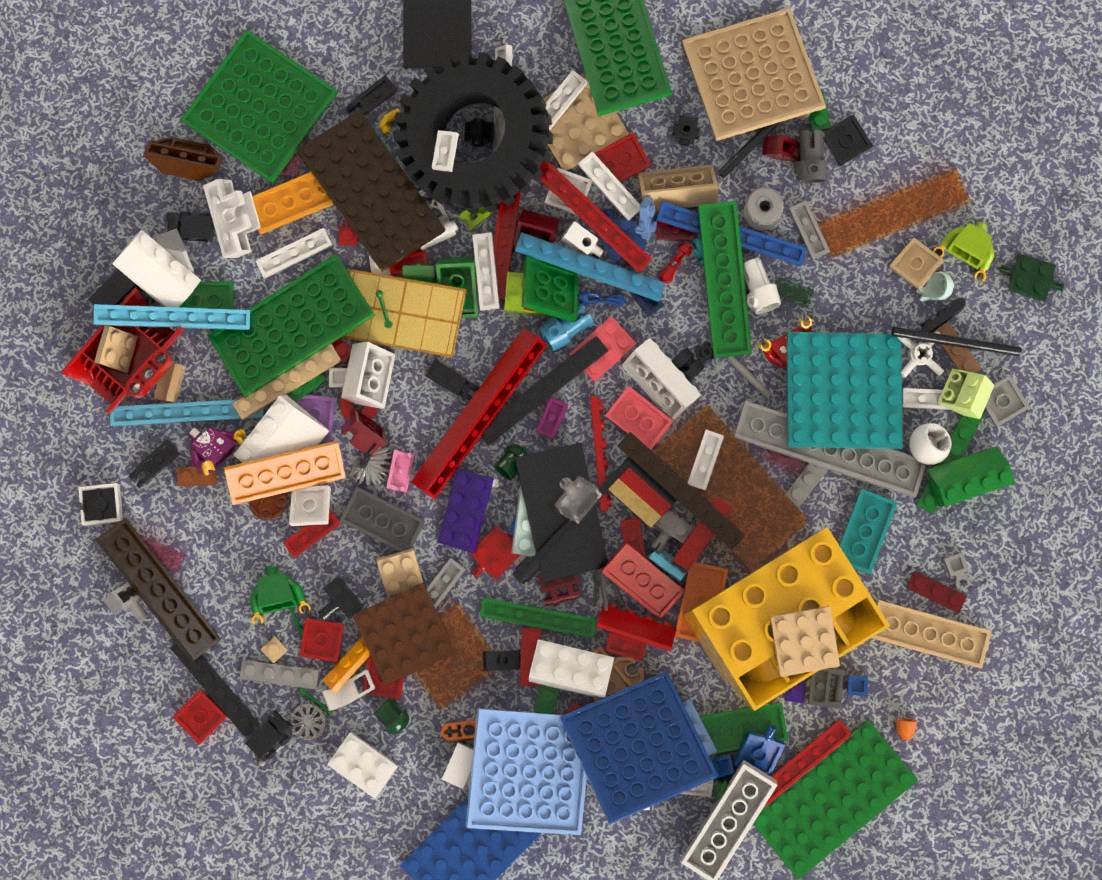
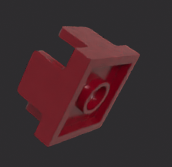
M356 407L351 410L350 417L341 426V433L343 435H346L348 431L354 435L350 440V444L362 453H366L368 450V453L373 455L379 447L382 448L387 443L385 429Z

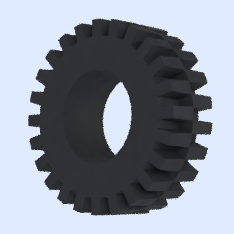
M468 52L459 53V60L455 62L449 56L440 59L443 67L436 70L431 64L423 70L428 77L422 82L414 78L409 84L414 92L411 96L403 94L400 99V103L405 109L403 113L396 112L394 120L400 127L399 131L394 132V141L400 146V150L397 151L398 158L406 166L404 170L425 193L438 203H445L453 210L460 211V208H465L469 213H479V208L484 207L491 212L498 210L497 204L502 201L509 206L516 202L513 195L519 191L526 195L531 190L528 183L532 178L539 180L543 174L540 165L542 162H549L551 154L547 150L548 144H553V134L549 130L552 120L546 110L547 105L531 80L517 66L511 67L504 58L498 56L496 60H493L488 53L479 52L478 58H473ZM485 103L495 106L502 111L505 120V132L502 142L492 155L476 163L465 164L454 161L452 172L432 169L438 130L445 131L447 123L458 110L471 104Z

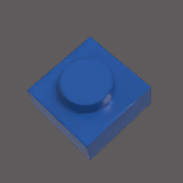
M848 675L847 695L867 696L868 676Z
M729 754L712 759L713 766L718 774V780L735 774L736 770L732 755Z

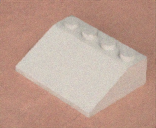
M280 395L238 448L234 456L244 463L316 446L322 442L329 433V430L288 395Z

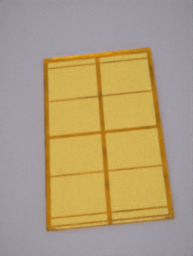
M347 269L375 316L341 338L453 358L467 289ZM378 290L383 292L382 298L389 321L393 324L391 328L384 326L385 318L379 298L376 296V291Z

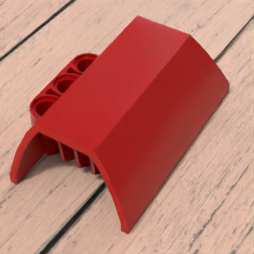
M136 288L120 304L125 306H148ZM101 325L62 369L61 373L93 388L111 403L105 411L111 414L128 394L134 398L145 396L169 369L173 360L166 351L182 334L183 328L179 327L176 331H173L170 327L107 325L138 336L128 373H123L94 363L105 326ZM161 355H165V362L159 364L158 358ZM153 370V375L150 378H146V371ZM139 384L140 390L137 393H133V386Z

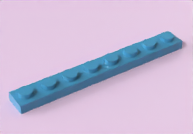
M522 232L515 252L658 302L665 287V283Z

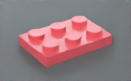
M612 316L569 353L570 356L573 355L595 336L600 339L608 352L584 370L594 383L637 345Z
M630 386L625 389L605 415L607 419L625 433L631 432L650 450H652L674 422Z

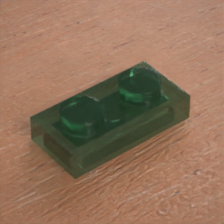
M778 277L776 285L780 299L808 309L814 290Z

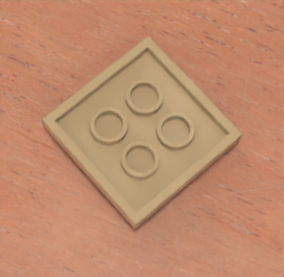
M830 606L769 616L780 677L840 666Z

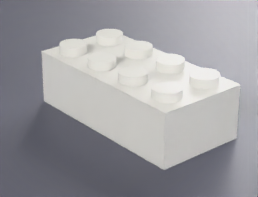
M538 640L529 674V682L603 699L606 696L614 657Z

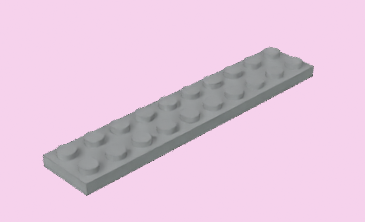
M748 401L743 403L733 436L735 439L913 498L917 497L926 464L917 461L914 456L893 449L787 447V414Z

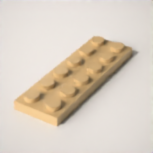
M878 600L877 607L888 622L889 627L873 636L872 639L982 669L992 631Z

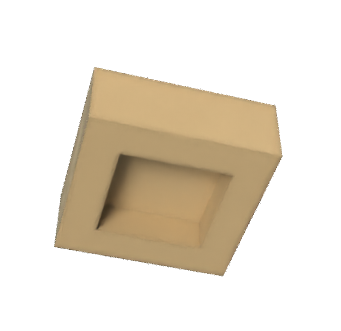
M274 636L261 651L275 664L288 649Z

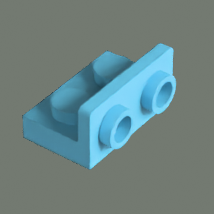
M656 549L649 557V560L679 584L687 571L672 561L674 557L665 550H662L660 553Z

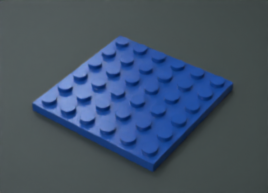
M667 671L560 717L609 825L718 777Z

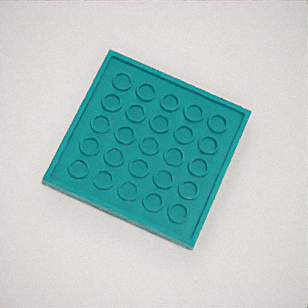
M787 332V447L903 449L902 374L900 373L902 371L901 341L897 337L891 336V334Z

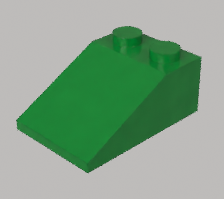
M475 256L438 258L436 262L438 285L467 289L461 318L479 317Z

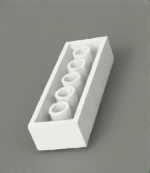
M743 760L720 799L716 802L681 858V863L707 880H718L777 787V780Z

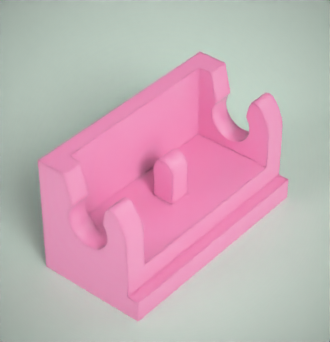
M394 450L387 489L407 493L414 455Z

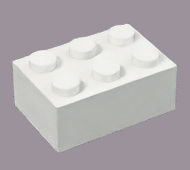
M353 732L348 734L327 764L373 798H377L399 766Z

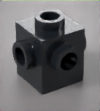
M679 116L678 124H674L672 135L676 136L675 142L682 146H690V144H694L695 139H699L700 128H697L698 118Z
M474 118L473 121L465 123V142L472 143L474 147H482L483 144L493 142L494 123L484 121L481 118Z

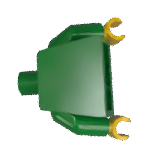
M269 566L265 569L266 576L258 579V585L254 587L250 596L251 609L254 613L252 623L254 625L256 624V617L261 618L262 624L265 621L263 614L298 606L297 603L300 604L299 611L302 614L301 607L303 605H307L309 611L311 609L310 605L305 602L306 598L301 586L292 577H286L284 572L278 573L276 566Z

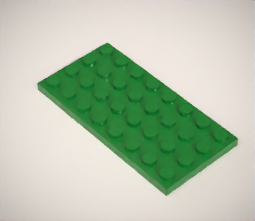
M564 0L598 116L672 96V90L643 0Z
M335 254L248 309L250 310L249 330L217 329L207 336L246 398L368 321L375 314L338 255Z
M867 719L852 732V735L762 809L753 825L799 880L914 785L918 779Z

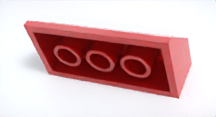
M608 603L607 611L604 610V605L602 606L596 624L597 628L671 651L677 629L673 628L674 624L666 621L660 624L654 622V617L644 615V618L636 616V611L626 609L624 612L618 610L619 606Z

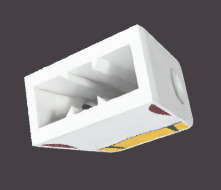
M575 221L568 226L559 241L576 252L585 255L591 254L596 259H599L604 252V249L596 245L598 238ZM582 240L587 242V247L582 244Z

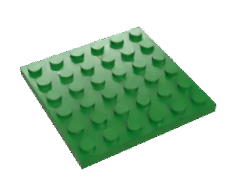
M246 29L180 121L273 184L295 154L296 149L300 147L334 100L338 91Z

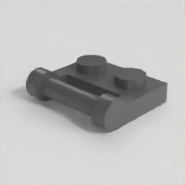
M827 668L811 675L808 704L842 709L843 683L847 670ZM835 674L837 676L834 701L831 702L828 701L831 675Z

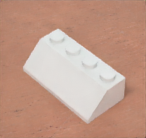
M143 230L139 231L129 241L112 263L163 307H179L201 281Z
M650 338L636 348L621 365L663 413L673 421L701 396L697 388L685 378L683 372L676 368L671 359Z

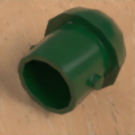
M511 444L504 448L505 454L494 465L496 471L507 480H512L518 473L514 457L528 455L526 449L518 444Z
M390 698L373 713L386 727L384 731L392 735L399 734L410 721L406 709L402 711Z

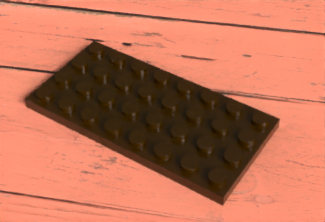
M360 110L296 149V153L381 272L445 232V227Z

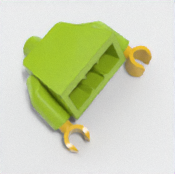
M977 222L976 225L968 223L966 227L960 226L949 231L941 241L942 245L933 250L934 253L938 249L941 250L942 255L940 257L942 258L944 250L948 248V253L976 269L981 267L980 271H976L973 275V278L976 279L978 273H981L983 276L981 282L985 281V271L989 269L994 259V249L991 243L992 236L985 232L987 225L983 222Z

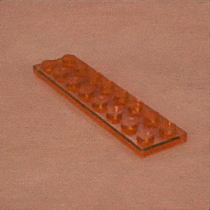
M955 167L817 224L830 250L828 253L829 258L832 259L969 204L971 200Z

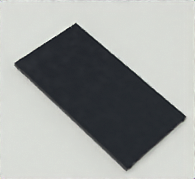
M403 0V68H426L430 64L434 68H441L443 66L440 59L449 56L455 62L459 60V53L468 52L472 56L471 0Z
M577 442L568 446L514 457L536 554L593 495L582 443ZM595 505L540 561L539 567L541 568L542 582L600 569L607 564L608 559Z

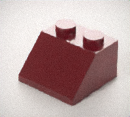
M523 209L518 221L512 252L518 253L515 252L521 232L554 243L560 219Z

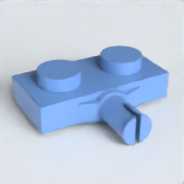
M646 196L639 207L640 220L635 229L637 234L642 235V239H650L652 233L657 228V222L654 221L656 208L653 205V198Z

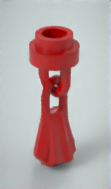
M683 242L679 244L677 256L673 257L669 264L659 272V280L661 282L671 283L676 270L682 262V258L685 255H691L692 247L688 243ZM674 261L677 262L676 266L672 265Z

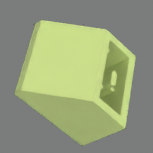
M952 368L938 403L963 416L980 419L994 384L983 374Z

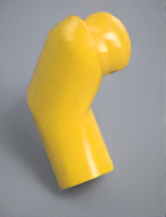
M399 108L383 116L379 123V130L383 134L391 131L392 128L389 124L395 120L396 112L401 113Z

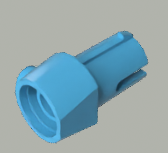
M583 304L577 306V318L585 313L586 307ZM590 313L576 322L561 318L556 319L552 316L538 328V331L550 350L555 351L569 344L572 337L586 328H591L594 321Z

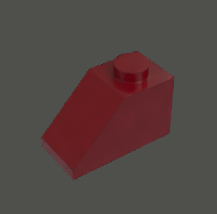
M784 135L767 136L764 139L762 155L776 160L798 162L800 161V143Z

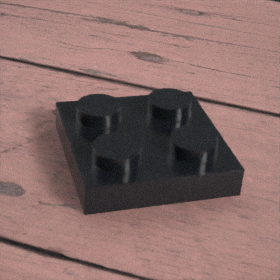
M854 114L824 131L826 137H823V140L840 167L873 147Z

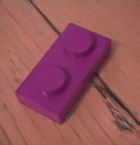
M550 397L536 433L554 440L568 404Z

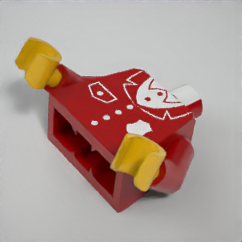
M806 315L807 321L805 323L799 318L798 321L801 326L790 332H812L811 318ZM786 334L772 342L763 338L765 340L764 346L757 343V347L763 350L770 363L787 370Z

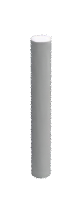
M735 356L727 358L766 399L772 395Z

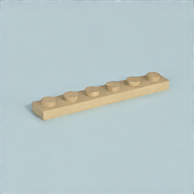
M330 344L246 398L242 397L232 404L244 421L275 402L280 395H287L342 360L333 345Z

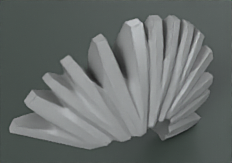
M388 443L382 448L379 447L371 455L366 468L354 466L348 477L351 478L357 474L355 482L359 481V484H362L366 478V485L370 486L371 479L374 485L377 482L381 483L380 479L384 481L385 479L382 475L387 477L386 472L390 473V470L383 465H391L390 462L385 460L392 459V456H388L392 454V452H388L391 448H384Z

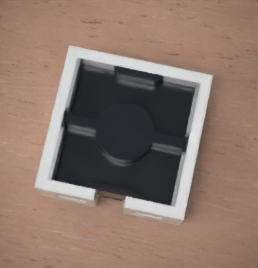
M112 483L78 487L80 503H83V510H80L82 526L119 523L123 520L120 484Z

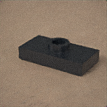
M520 650L483 651V671L520 670Z

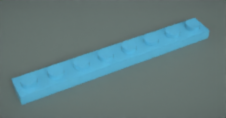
M94 304L93 325L249 330L250 310Z
M237 400L118 406L110 414V425L129 426L238 420L241 417L232 404ZM264 409L247 419L262 418L264 416Z

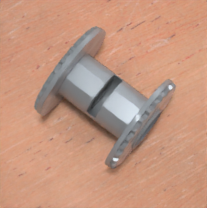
M761 187L755 189L748 196L743 209L746 223L751 228L759 231L773 228L783 213V199L772 188ZM760 207L766 208L767 211H762Z

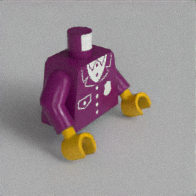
M193 428L188 434V437L194 441L191 445L190 453L193 466L203 471L206 476L210 475L235 451V442L242 445V438H247L245 431L240 429L236 432L208 428L202 434L198 429Z

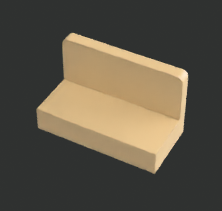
M177 363L171 364L169 369L158 380L154 398L176 403L186 367Z

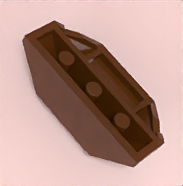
M174 137L157 141L150 140L143 153V156L162 174L201 181L218 172L223 160V156L208 144Z

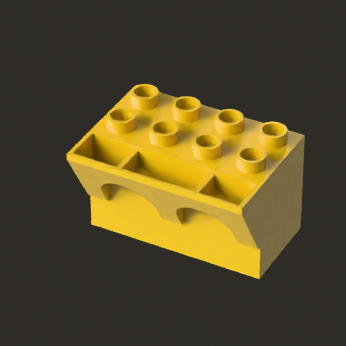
M828 527L803 540L683 615L723 682L728 681L753 711L819 671L784 677L779 676L769 616L830 606L839 658L889 627L888 622Z

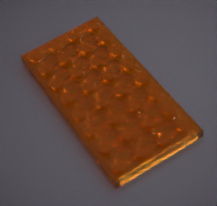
M706 405L653 452L688 483L705 430L724 436L706 490L692 488L710 504L718 497L733 507L726 518L744 533L745 537L732 551L752 571L809 520L741 442L733 438V433L712 409Z

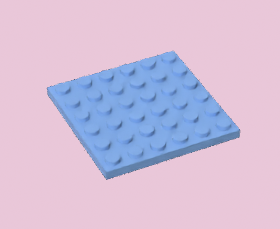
M477 708L466 828L581 835L587 776L560 720V717L563 715Z

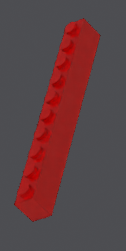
M525 328L521 330L411 480L413 485L435 500L547 347V344L541 338Z

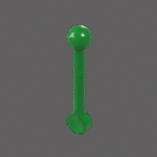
M378 290L376 291V296L379 298L385 318L384 326L391 328L393 324L389 321L382 298L383 292Z
M292 607L288 608L299 630V636L303 637L304 629H302Z
M305 688L299 689L300 695H305L325 710L326 714L330 715L333 713V710L329 711L328 707L307 693Z

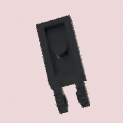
M385 75L357 96L356 100L349 104L345 110L350 113L360 104L363 107L360 111L365 116L398 90Z
M957 298L952 301L949 309L943 308L936 314L937 317L932 321L928 319L923 322L920 331L934 332L964 309L966 305L965 299Z
M434 360L425 375L428 379L468 401L472 399V396L463 392V387L466 385L476 392L479 389L478 386L469 382L467 378Z
M167 439L138 464L139 466L130 473L129 478L134 479L139 473L144 471L147 475L138 481L136 485L138 488H141L181 454Z

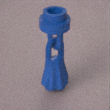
M586 290L579 292V303L584 306L599 302L621 307L625 303V298L622 294L599 296L596 293H588ZM589 296L594 297V301L589 300Z

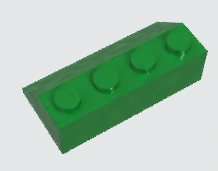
M998 446L926 469L936 504L941 507L1015 484L1011 466Z

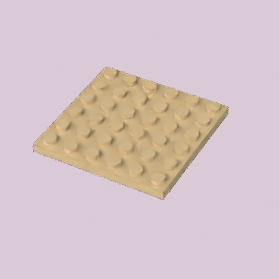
M790 8L682 40L687 60L716 141L826 108Z

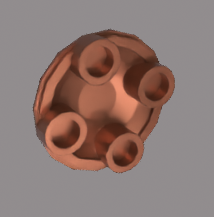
M285 493L249 501V508L252 514L265 521L280 517L287 506Z

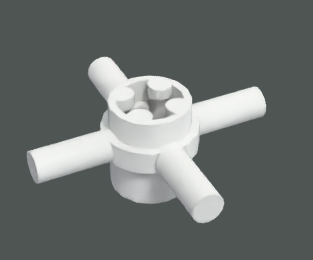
M897 337L909 348L907 353L909 362L900 372L902 377L905 378L916 365L926 364L938 376L944 372L931 359L933 355L931 347L934 343L919 342L915 344L911 339ZM918 349L924 353V357L921 359L917 357L920 355Z

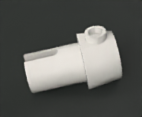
M755 258L743 263L744 280L750 292L746 296L748 306L754 310L755 314H764L780 306L781 301L777 285L770 283L761 259Z

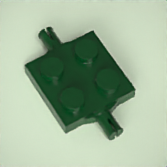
M1019 254L1013 268L1004 265L1000 267L999 273L1010 275L1008 291L1045 302L1051 288L1061 292L1064 288V284L1053 281L1055 264Z

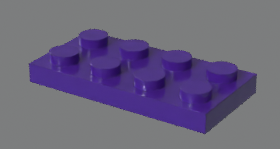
M457 468L437 543L475 553L494 478Z

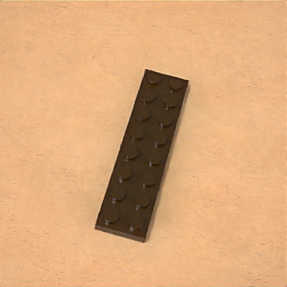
M126 518L95 539L191 663L221 640Z

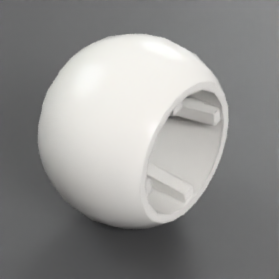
M925 423L918 426L912 432L909 439V448L912 455L917 461L926 465H935L942 462L951 450L950 435L942 426L935 423Z

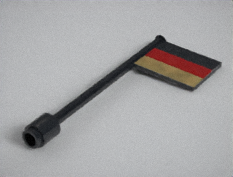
M628 457L535 556H526L517 565L512 575L523 585L529 582L541 570L539 567L540 561L607 491L612 493L649 528H652L678 500Z

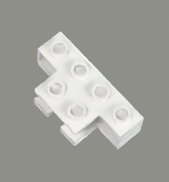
M216 179L203 185L223 258H239L250 253L251 248L247 233L261 228L251 191L242 194V191H234L232 180Z

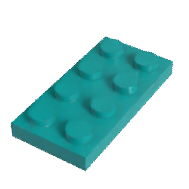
M861 489L839 546L854 569L870 575L898 503L864 489Z

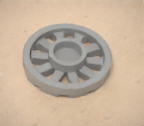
M306 703L298 706L292 712L290 723L294 726L292 731L298 738L312 740L324 732L327 720L324 711L319 706ZM303 707L306 708V714L302 710ZM311 707L314 708L312 714H310ZM318 712H320L321 715L319 717H315V715ZM294 719H295V720H298V721H301V722H299V723H294ZM321 720L323 724H319L317 721ZM302 726L299 731L296 730V727ZM314 727H317V728H319V729H320V731H319V732H317V731H316V729H315V728H314Z

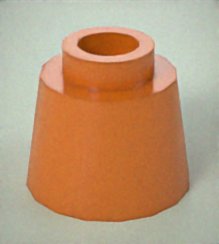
M896 718L897 735L900 736L899 739L911 740V737L915 736L917 720Z

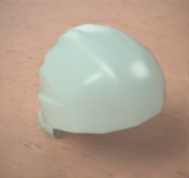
M935 272L927 281L925 287L916 290L917 294L922 295L919 300H946L953 292L954 282L946 272Z

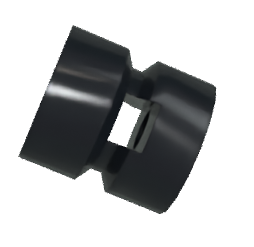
M688 347L671 360L676 368L683 372L689 382L705 368L699 359H694V354Z

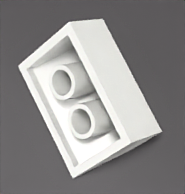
M369 342L352 344L341 398L354 404L384 409L396 354Z

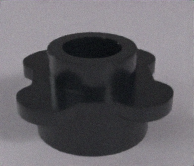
M706 341L702 346L694 348L696 357L702 364L706 363L708 359H714L710 342Z

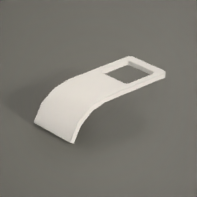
M365 670L347 680L336 693L329 689L322 691L329 711L344 707L375 689V685L369 671ZM365 674L370 688L359 694L354 680Z

